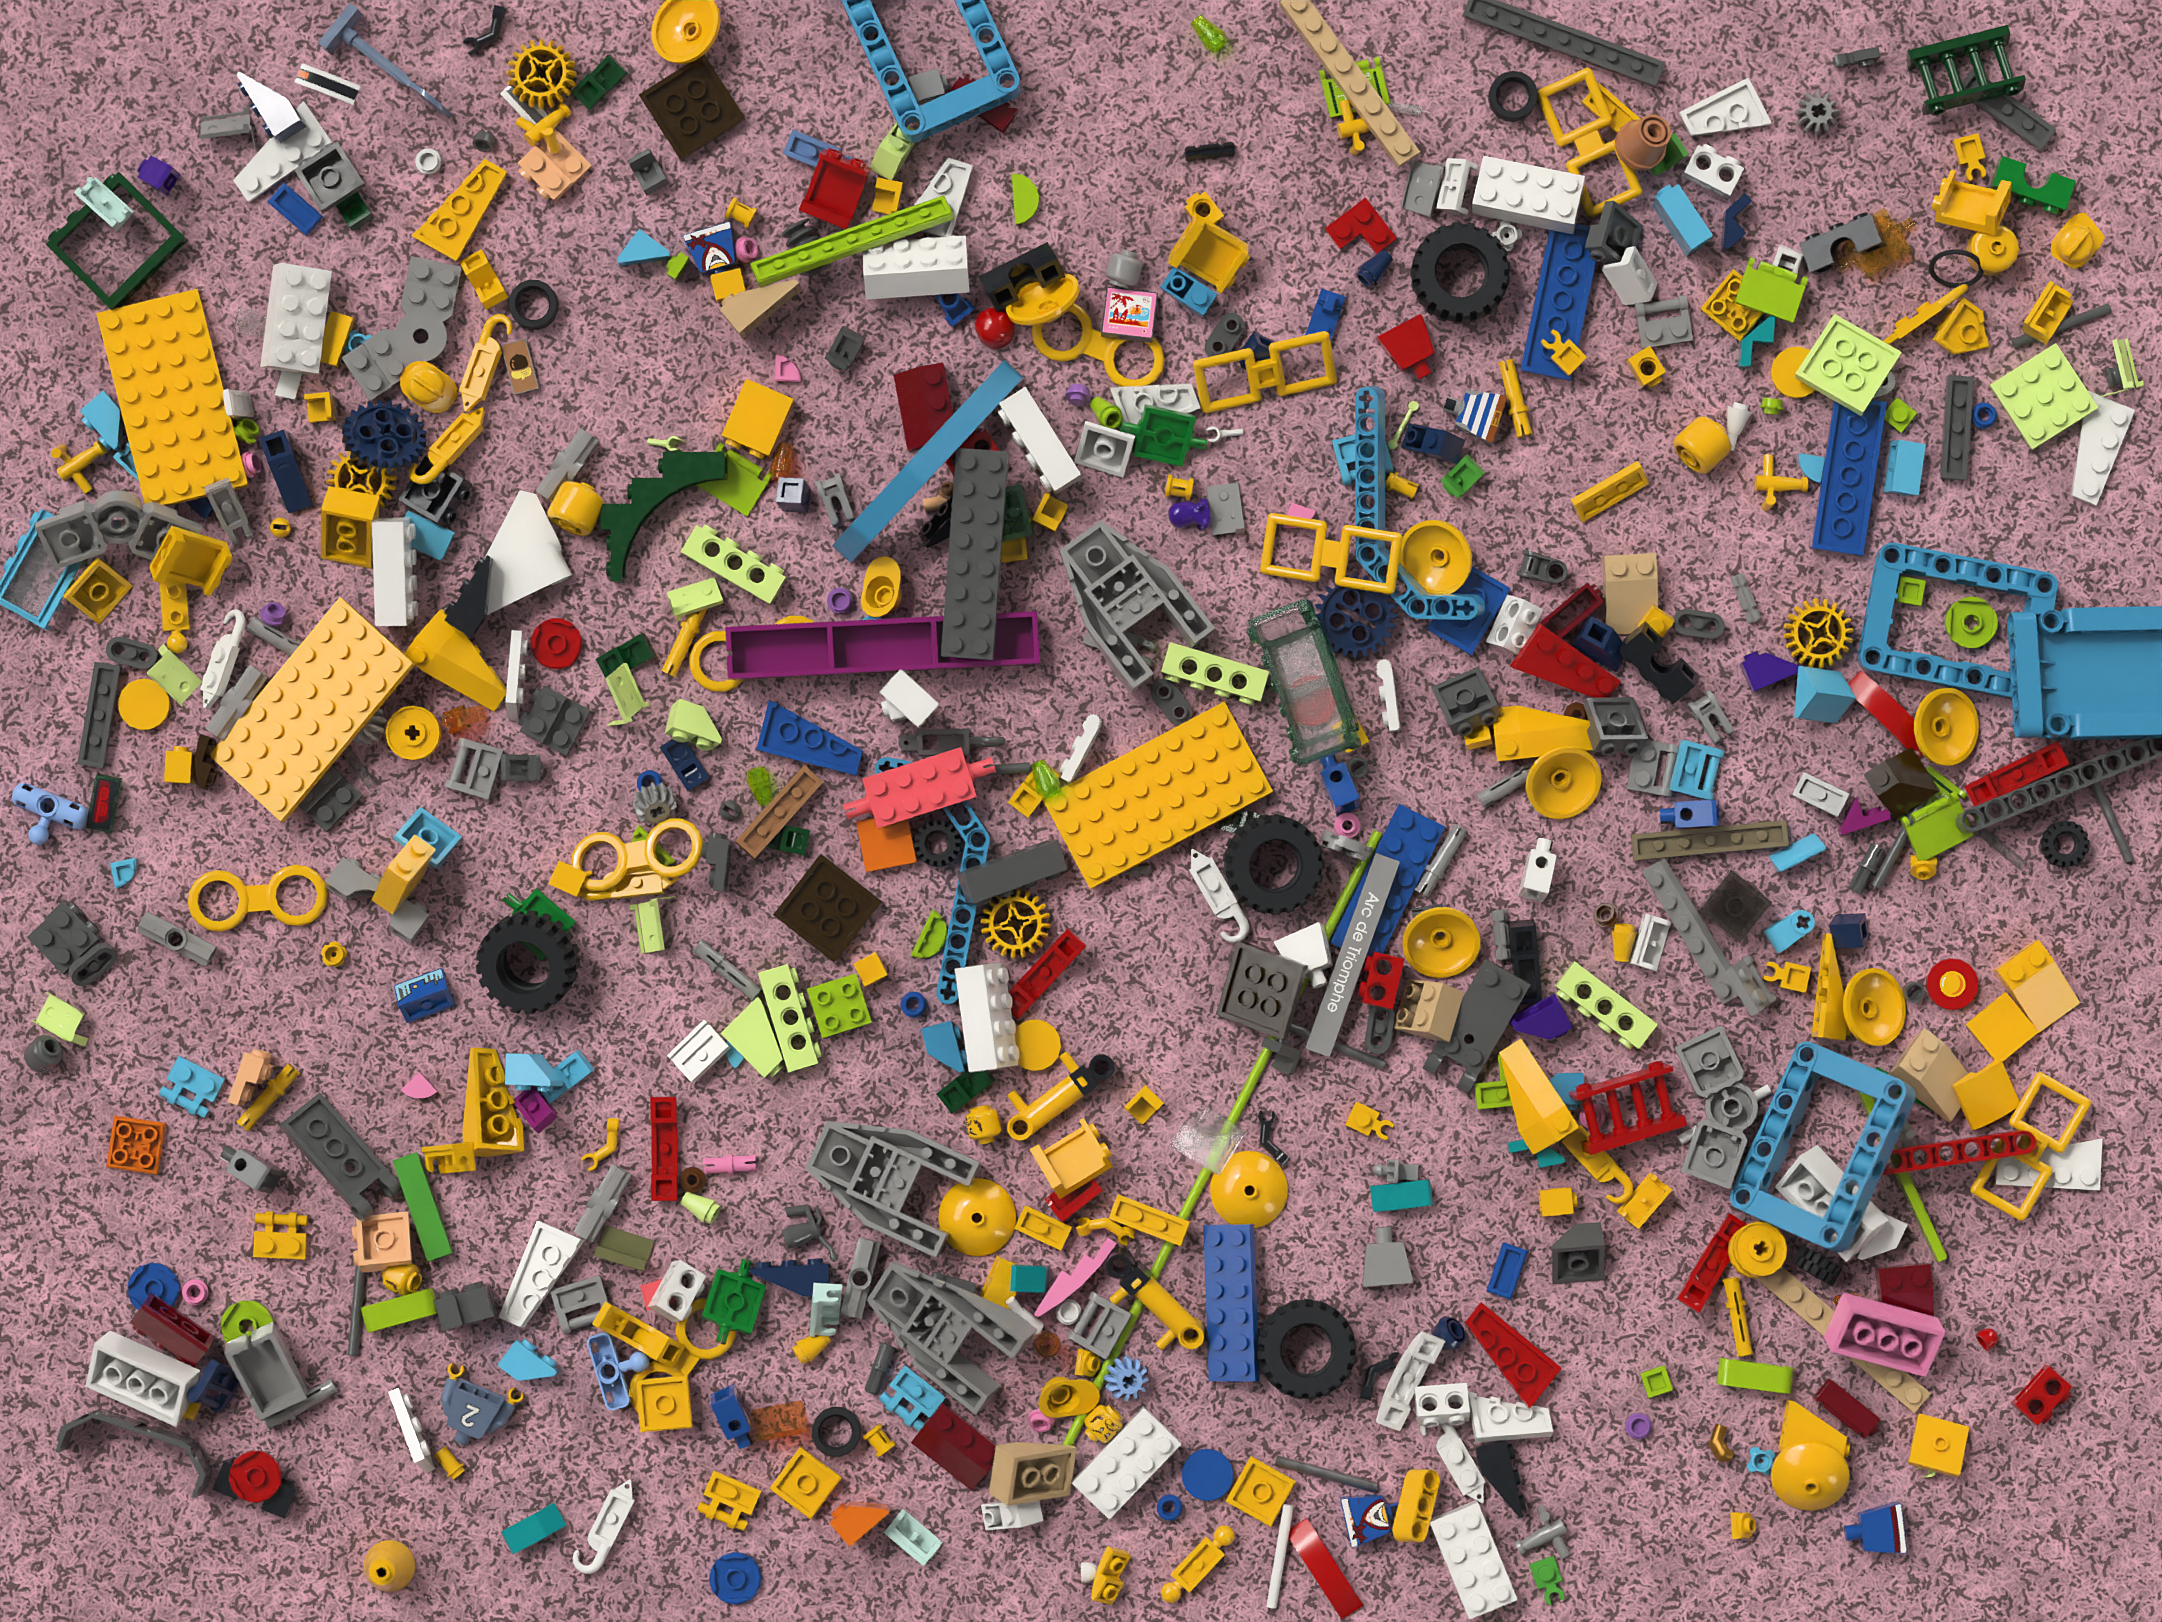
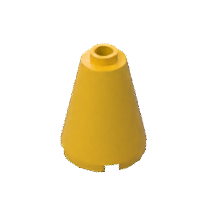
M384 1540L372 1546L367 1552L363 1564L364 1574L374 1588L383 1592H396L403 1589L412 1580L415 1572V1559L411 1550L404 1544L395 1540Z

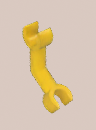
M609 1118L607 1121L606 1145L598 1151L587 1153L582 1157L581 1161L587 1157H591L594 1160V1165L588 1168L587 1171L595 1169L598 1162L616 1151L619 1129L618 1118Z
M1087 1217L1077 1219L1079 1226L1076 1227L1079 1236H1086L1093 1230L1105 1228L1118 1236V1242L1124 1246L1128 1245V1238L1124 1235L1132 1239L1135 1238V1230L1132 1227H1121L1109 1218L1090 1220Z

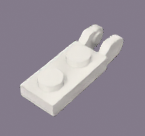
M1383 659L1376 664L1378 669L1377 676L1383 680L1384 685L1379 686L1381 701H1386L1387 711L1382 712L1384 727H1389L1390 732H1397L1401 730L1394 673L1391 662Z
M1090 714L1086 718L1087 720L1083 723L1085 732L1082 737L1077 736L1071 748L1074 750L1070 760L1066 758L1059 772L1062 773L1061 779L1069 784L1075 780L1100 732V728H1102V721H1100L1101 719L1097 715Z

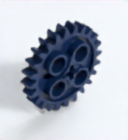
M378 400L377 405L374 406L368 401L367 408L360 404L358 405V410H351L350 417L345 419L342 430V443H346L344 450L351 451V459L359 458L357 465L367 463V470L374 466L377 469V473H380L382 468H386L388 474H391L392 468H395L400 473L402 465L410 469L411 462L417 464L419 457L423 456L427 439H425L427 431L423 430L424 423L418 422V415L410 416V408L405 411L401 410V403L396 407H392L390 400L387 405H383L381 400Z
M1354 574L1353 578L1359 579L1358 575ZM1365 575L1362 580H1368V576ZM1335 580L1334 589L1325 586L1329 594L1327 596L1319 594L1323 604H1315V607L1320 609L1321 612L1313 615L1314 618L1321 620L1320 623L1315 625L1317 629L1323 628L1319 638L1328 637L1325 646L1328 647L1334 643L1333 652L1337 653L1342 648L1344 657H1347L1349 652L1352 651L1354 658L1358 657L1359 651H1362L1363 655L1368 657V649L1370 648L1377 653L1376 645L1378 643L1385 647L1386 643L1383 638L1393 637L1388 632V629L1397 627L1391 623V619L1398 618L1397 614L1391 613V610L1397 607V605L1388 603L1392 597L1389 594L1384 596L1383 593L1340 587L1335 584ZM1351 591L1356 592L1358 596L1357 602L1351 606L1346 605L1344 601L1345 595ZM1339 603L1353 612H1356L1358 609L1361 610L1359 615L1374 623L1376 628L1372 629L1358 620L1352 623V617L1337 609L1336 604ZM1376 604L1380 608V614L1378 617L1371 619L1367 616L1366 611L1370 605ZM1336 614H1342L1345 618V623L1340 628H1334L1331 624V619ZM1358 627H1365L1367 630V637L1362 641H1357L1354 638V630Z

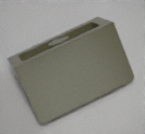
M605 1226L594 1256L645 1271L654 1241L614 1227Z

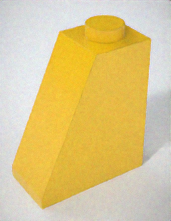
M1786 1400L1778 1451L1781 1452L1788 1446L1798 1442L1818 1441L1834 1447L1843 1457H1848L1850 1442H1846L1847 1437L1795 1401Z

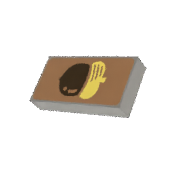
M527 339L501 345L514 396L538 390L539 385Z

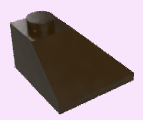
M1909 748L1883 761L1863 774L1876 796L1895 819H1898L1940 792L1913 748Z

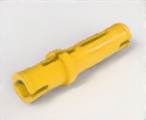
M1514 359L1506 360L1508 371L1504 361L1498 362L1510 407L1508 414L1512 416L1516 438L1524 437L1522 426L1525 435L1529 436L1533 434L1527 416L1529 409L1524 404Z
M708 608L698 611V613L688 614L685 622H681L680 626L682 628L661 671L668 674L672 666L669 675L677 676V672L695 634H699L701 630L699 626Z
M287 1063L274 1080L270 1079L268 1082L269 1086L245 1113L237 1119L236 1122L241 1127L244 1125V1130L249 1132L280 1095L284 1096L286 1093L285 1089L300 1075L296 1068L289 1074L293 1069V1065Z
M1739 1276L1723 1279L1727 1297L1725 1305L1726 1308H1729L1737 1350L1736 1354L1737 1356L1751 1355L1753 1351L1744 1309L1746 1300L1742 1298Z

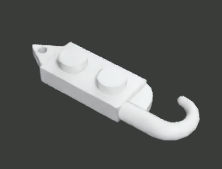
M238 609L231 610L226 615L224 624H228L233 617H236L233 632L231 635H224L216 642L207 671L203 677L200 690H203V708L208 710L220 696H224L240 650L238 646L246 622L244 614Z
M1191 849V869L1189 871L1213 913L1222 919L1234 916L1240 927V931L1236 936H1229L1224 931L1220 935L1229 943L1244 940L1249 933L1248 919L1212 857L1208 858L1198 851ZM1194 853L1198 854L1197 858L1193 857Z
M1440 1423L1445 1433L1437 1441L1436 1448L1462 1494H1466L1483 1503L1484 1483H1486L1454 1426L1449 1423ZM1420 1425L1421 1433L1425 1436L1427 1434L1426 1427Z
M631 1479L616 1489L612 1488L588 1535L589 1545L597 1551L593 1562L587 1566L581 1564L578 1558L579 1551L576 1550L574 1552L573 1564L581 1573L592 1574L602 1567L635 1501L632 1494Z

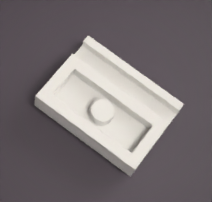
M703 1020L667 1056L692 1083H695L731 1047L706 1020Z

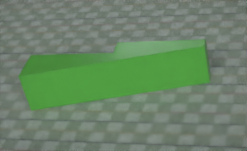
M416 1152L393 1160L427 1262L453 1254L420 1154Z

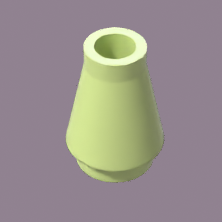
M686 1192L681 1200V1205L703 1223L712 1224L721 1210V1206L717 1204L716 1200Z

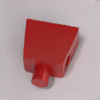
M1422 314L1377 337L1376 340L1401 372L1412 367L1418 380L1432 373L1426 359L1434 355V349Z

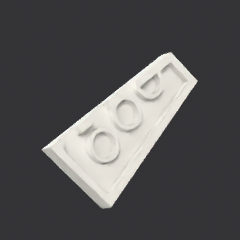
M304 101L296 110L307 127L282 143L275 137L270 138L233 180L249 203L293 173L294 169L299 167L298 164L308 157L313 158L320 153V150L325 145L333 143Z
M2088 391L2097 404L2098 409L2084 417L2081 421V433L2071 496L2096 506L2135 410Z
M2103 1139L2069 1144L2063 1153H2057L2050 1148L2045 1149L2039 1160L2053 1169L2045 1187L2100 1190ZM2012 1156L2002 1157L1996 1164L1995 1184L2032 1187L2040 1172Z
M537 1221L498 1318L525 1328L585 1240Z

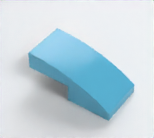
M579 1049L553 1068L563 1080V1086H553V1091L541 1092L548 1102L552 1103L595 1069Z

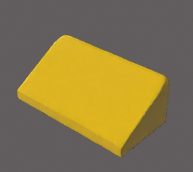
M330 311L324 328L320 362L339 368L341 357L355 322L353 317Z

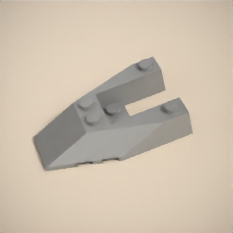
M1100 520L1059 550L1085 628L1129 694L1151 680L1154 673L1123 633L1148 614L1160 607L1192 649L1214 632L1215 627L1171 569L1151 557L1142 548L1140 549L1128 541L1125 536Z
M827 1121L805 1169L833 1193L865 1225L937 1258L943 1249L949 1233L901 1211L920 1168L924 1165L960 1183L971 1186L982 1162L911 1130Z
M894 1261L889 1264L867 1299L884 1325H889L897 1336L896 1341L900 1347H905L913 1358V1365L975 1415L990 1403L1001 1385L958 1352L971 1330L974 1328L1012 1359L1027 1347L1038 1330L1018 1313Z

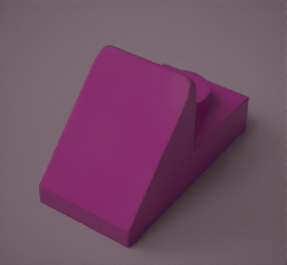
M1857 797L1853 798L1837 830L1838 835L1890 820L1889 810L1881 811L1880 806L1866 810V816L1863 817Z
M531 1085V1090H524L514 1099V1104L538 1134L558 1117L556 1115L558 1112L537 1091L535 1086Z

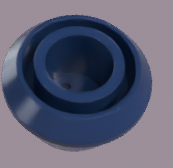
M1443 1316L1432 1331L1433 1336L1445 1341L1442 1350L1460 1349L1464 1345L1465 1331L1460 1322L1453 1317Z

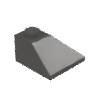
M1601 1222L1574 1224L1552 1245V1284L1604 1280L1605 1244Z

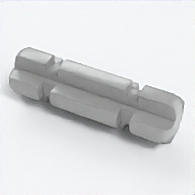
M1741 573L1733 576L1731 582L1733 587L1737 589L1736 595L1742 610L1746 612L1744 615L1747 622L1751 624L1759 621L1761 615L1759 610L1755 608L1756 602L1750 587L1746 585L1748 582L1745 575Z
M1503 909L1494 910L1491 915L1492 921H1495V925H1492L1494 946H1497L1495 957L1499 961L1508 960L1511 958V952L1507 945H1510L1508 924H1505L1507 911Z

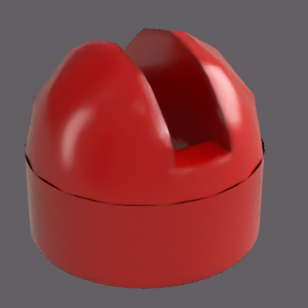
M1982 1329L1975 1334L1976 1339L1986 1351L1995 1347L1998 1342L1997 1332L1993 1329Z

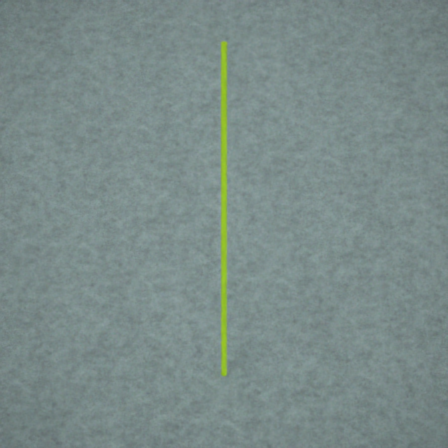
M1373 831L1366 846L1373 848L1370 857H1366L1365 861L1358 860L1325 925L1328 942L1383 836L1378 831ZM1308 977L1304 979L1299 999L1309 982ZM1269 1035L1268 1037L1272 1040L1276 1039V1037ZM1263 1047L1178 1215L1179 1218L1188 1220L1273 1052L1272 1050ZM1166 1240L1150 1270L1152 1272L1151 1276L1156 1281L1175 1246L1174 1243ZM1137 1297L1129 1311L1133 1315L1093 1382L1098 1388L1099 1393L1106 1381L1104 1375L1110 1374L1107 1366H1114L1115 1358H1118L1144 1307V1304ZM1090 1412L1076 1416L1062 1445H1074L1085 1423L1084 1420Z

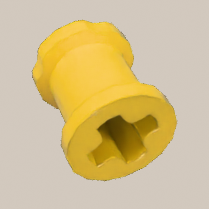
M734 197L724 218H732L744 224V227L748 229L758 209L755 207L750 208L738 202V198Z
M1168 474L1165 497L1171 495L1183 497L1186 501H1190L1194 478L1185 480L1173 478V475Z
M881 1423L862 1437L864 1440H868L875 1449L877 1458L896 1444L882 1430Z

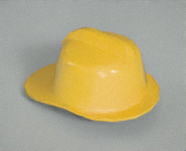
M2079 213L2070 218L2057 233L2051 243V254L2072 269L2081 268L2099 249L2105 236L2086 213Z
M415 361L403 369L400 376L402 392L423 409L431 413H442L447 411L456 400L457 387L455 382L434 365L426 361Z
M887 556L878 557L867 567L861 595V606L863 611L869 616L882 617L883 615H889L899 607L902 601V591L900 588L901 570L893 558Z
M1059 1376L1050 1379L1041 1388L1038 1405L1040 1411L1050 1418L1082 1415L1096 1407L1100 1394L1098 1388L1090 1381L1070 1380Z

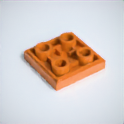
M875 818L856 821L866 872L917 862L909 819L881 828H877Z
M115 1115L106 1167L158 1175L166 1123Z

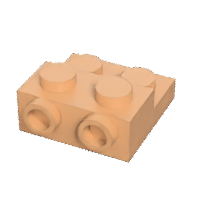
M555 129L554 134L560 146L559 152L551 153L547 142L543 140L518 162V165L521 167L518 172L528 182L533 179L539 185L536 190L545 200L552 198L554 202L562 197L592 167Z
M253 1049L252 1052L244 1053L228 1099L229 1103L245 1105L246 1101H251L255 1092V1086H252V1083L260 1084L264 1083L265 1079H270L274 1065L270 1064L272 1060L271 1053L260 1049Z
M408 1211L370 1215L364 1221L356 1218V1226L352 1227L353 1241L358 1243V1250L354 1251L355 1266L360 1267L362 1273L383 1271L387 1269V1266L412 1264Z

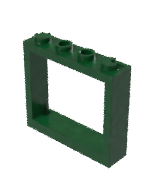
M120 172L116 175L114 173L109 175L103 184L112 192L122 185L171 236L110 297L59 247L94 212L87 204L79 211H73L67 217V223L61 229H55L48 236L49 241L46 243L111 310L122 307L188 241Z

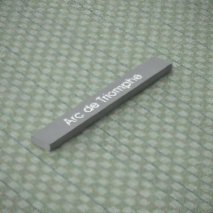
M1375 853L1305 1049L1330 1057L1400 861Z

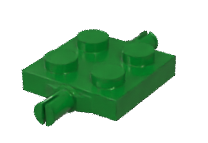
M1145 404L1138 424L1122 421V426L1120 427V432L1134 434L1135 436L1131 452L1133 456L1177 466H1183L1185 455L1190 447L1205 450L1207 446L1206 439L1193 437V426L1196 419L1194 415Z
M537 888L528 898L521 902L510 892L506 895L508 898L504 897L502 900L514 909L512 915L519 911L527 914L529 910L537 911L538 916H542L544 913L551 915V921L556 923L559 920L564 924L562 929L565 933L576 923L572 917ZM519 941L541 961L546 958L545 953L536 945Z
M741 1259L738 1273H730L719 1268L715 1271L700 1318L715 1323L720 1327L715 1341L717 1343L721 1342L722 1345H726L730 1331H737L748 1336L752 1333L766 1285L755 1282L747 1276L752 1264L747 1259Z

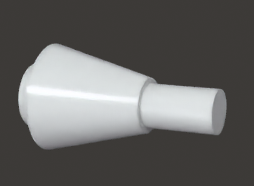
M1737 402L1733 403V407L1727 406V432L1732 445V451L1735 449L1738 435H1740L1752 414L1751 411H1748V405Z
M1014 1296L1008 1298L1006 1304L1011 1311L1018 1313L1038 1329L1031 1340L1039 1337L1044 1324L1026 1309L1022 1308Z

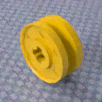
M408 706L393 713L387 722L385 734L387 744L395 754L401 758L419 760L435 752L440 744L442 731L440 722L432 712L426 708ZM411 726H415V729L420 731V736H416V740L413 741L412 737L407 735V731L411 730Z
M1759 1221L1747 1224L1736 1231L1729 1242L1728 1248L1730 1262L1736 1271L1745 1277L1754 1279L1766 1277L1781 1268L1787 1254L1785 1238L1778 1228L1769 1223ZM1755 1246H1759L1758 1250L1761 1251V1254H1756L1757 1250H1754Z

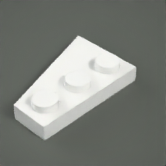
M1749 78L1679 112V116L1690 137L1772 124Z
M951 158L945 161L915 205L944 195L954 219L921 232L938 237L952 236L973 165Z
M1191 383L1109 387L1116 406L1121 409L1122 421L1138 424L1145 404L1182 413H1189L1200 409Z
M512 630L505 702L508 721H519V706L523 704L524 689L521 688V679L525 680L526 665L522 664V655L527 656L528 640H523L522 631Z
M399 1388L390 1391L389 1395L414 1462L426 1473L435 1470L429 1446L421 1435L422 1427L420 1422L412 1414L411 1408H413V1403L409 1394H404Z
M1468 1392L1470 1418L1475 1442L1552 1436L1553 1428L1548 1408L1532 1405L1528 1409L1524 1403L1517 1402L1512 1404L1500 1401V1398L1491 1396L1489 1399L1479 1397L1477 1393Z

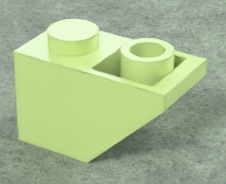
M897 122L879 145L870 165L872 171L889 180H893L914 145L913 142H909L903 137ZM909 125L907 126V129H908V130H910V131H914V130H915V129H913L911 126H909Z
M679 699L671 705L665 729L666 735L672 736V739L678 742L693 743L697 748L706 751L713 750L721 743L722 738L703 706L683 699Z

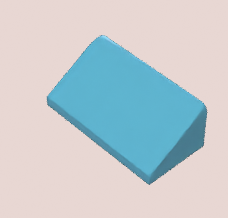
M407 511L405 517H411V524H415L416 528L415 539H411L412 548L439 561L443 560L450 548L454 532L411 511Z
M1813 833L1769 855V858L1776 872L1780 873L1824 851L1826 847L1819 837Z

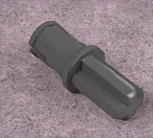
M1874 843L1870 844L1861 863H1857L1859 867L1848 885L1851 891L1858 894L1863 892L1871 875L1876 874L1875 869L1885 853V849H1881L1880 846Z
M880 1342L873 1364H870L872 1369L864 1388L866 1392L874 1395L879 1394L886 1372H890L888 1367L896 1347Z

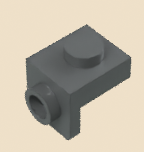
M650 149L639 152L628 160L646 196L669 184Z
M843 326L824 358L834 368L848 370L855 361L866 338Z
M501 755L502 781H540V775L543 771L540 755Z
M1264 1037L1261 1046L1277 1053L1272 1067L1293 1075L1302 1052L1289 1047L1291 1041L1279 1038L1272 1040Z

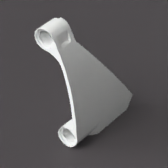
M519 491L487 553L488 556L493 558L487 615L546 586L558 584L572 576L561 553L560 542L536 494Z

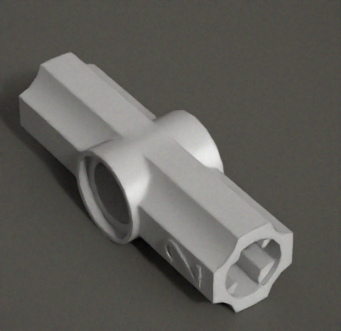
M580 428L567 448L563 449L555 458L550 467V472L543 479L536 492L552 502L559 487L564 482H574L577 476L575 475L578 471L581 472L583 470L584 462L591 455L599 440Z
M249 665L235 687L232 686L220 702L221 707L205 729L224 741L239 718H242L246 709L254 701L269 677L252 665Z
M148 911L138 925L137 932L206 967L211 962L217 946ZM175 932H180L183 936V941L179 946H174L171 942V937Z
M612 1164L601 1185L595 1189L586 1205L587 1209L575 1227L574 1232L592 1243L594 1242L606 1219L609 1220L615 1206L617 1207L620 1201L619 1197L630 1181L632 1174Z
M859 1237L840 1310L841 1314L862 1319L881 1242ZM856 1271H863L867 1274L868 1280L866 1284L858 1285L854 1282L853 1275Z

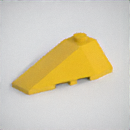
M440 609L416 636L405 654L423 672L493 712L496 711L506 697L507 688L493 668L487 666L479 654L481 651L476 645L473 646L466 634L444 621L447 615L444 614L445 611L443 609Z
M1519 705L1498 707L1501 716L1497 717L1496 722L1493 724L1497 761L1539 757L1549 750L1562 746H1575L1585 751L1593 750L1587 733L1590 726L1589 720Z
M1823 934L1811 1037L1845 1041L1846 1036H1850L1851 1031L1846 1023L1843 1011L1844 992L1832 935Z
M1522 1039L1499 1052L1518 1131L1532 1154L1543 1150L1579 1128Z
M470 1048L462 1129L463 1143L473 1142L474 1156L492 1157L524 1152L523 1125L521 1119L517 1118L515 1113L513 1096H509L505 1085V1074L496 1049Z

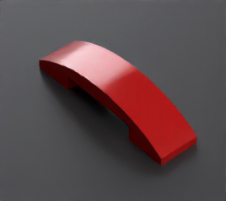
M1860 670L1848 683L1856 697L1855 701L1899 741L1901 746L1906 750L1913 748L1918 757L1921 758L1923 754L1917 745L1914 734L1915 719L1884 689Z
M2058 740L1964 787L1973 805L1976 806L2031 783L2069 765L2070 762Z
M1069 928L1009 990V994L1012 997L1011 1013L1017 1019L1025 1013L1087 946Z
M650 1097L651 1201H677V1097Z
M1731 1213L1727 1215L1688 1276L1677 1297L1678 1301L1698 1314L1700 1313L1713 1292V1287L1730 1261L1728 1255L1729 1242L1736 1231L1747 1225L1745 1222Z
M1308 1518L1291 1527L1289 1539L1340 1618L1343 1619L1362 1607V1602Z

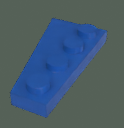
M769 700L756 750L857 776L863 750Z

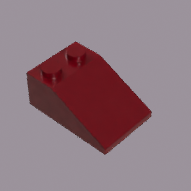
M1930 1263L1875 1267L1878 1302L1934 1317L1933 1282Z

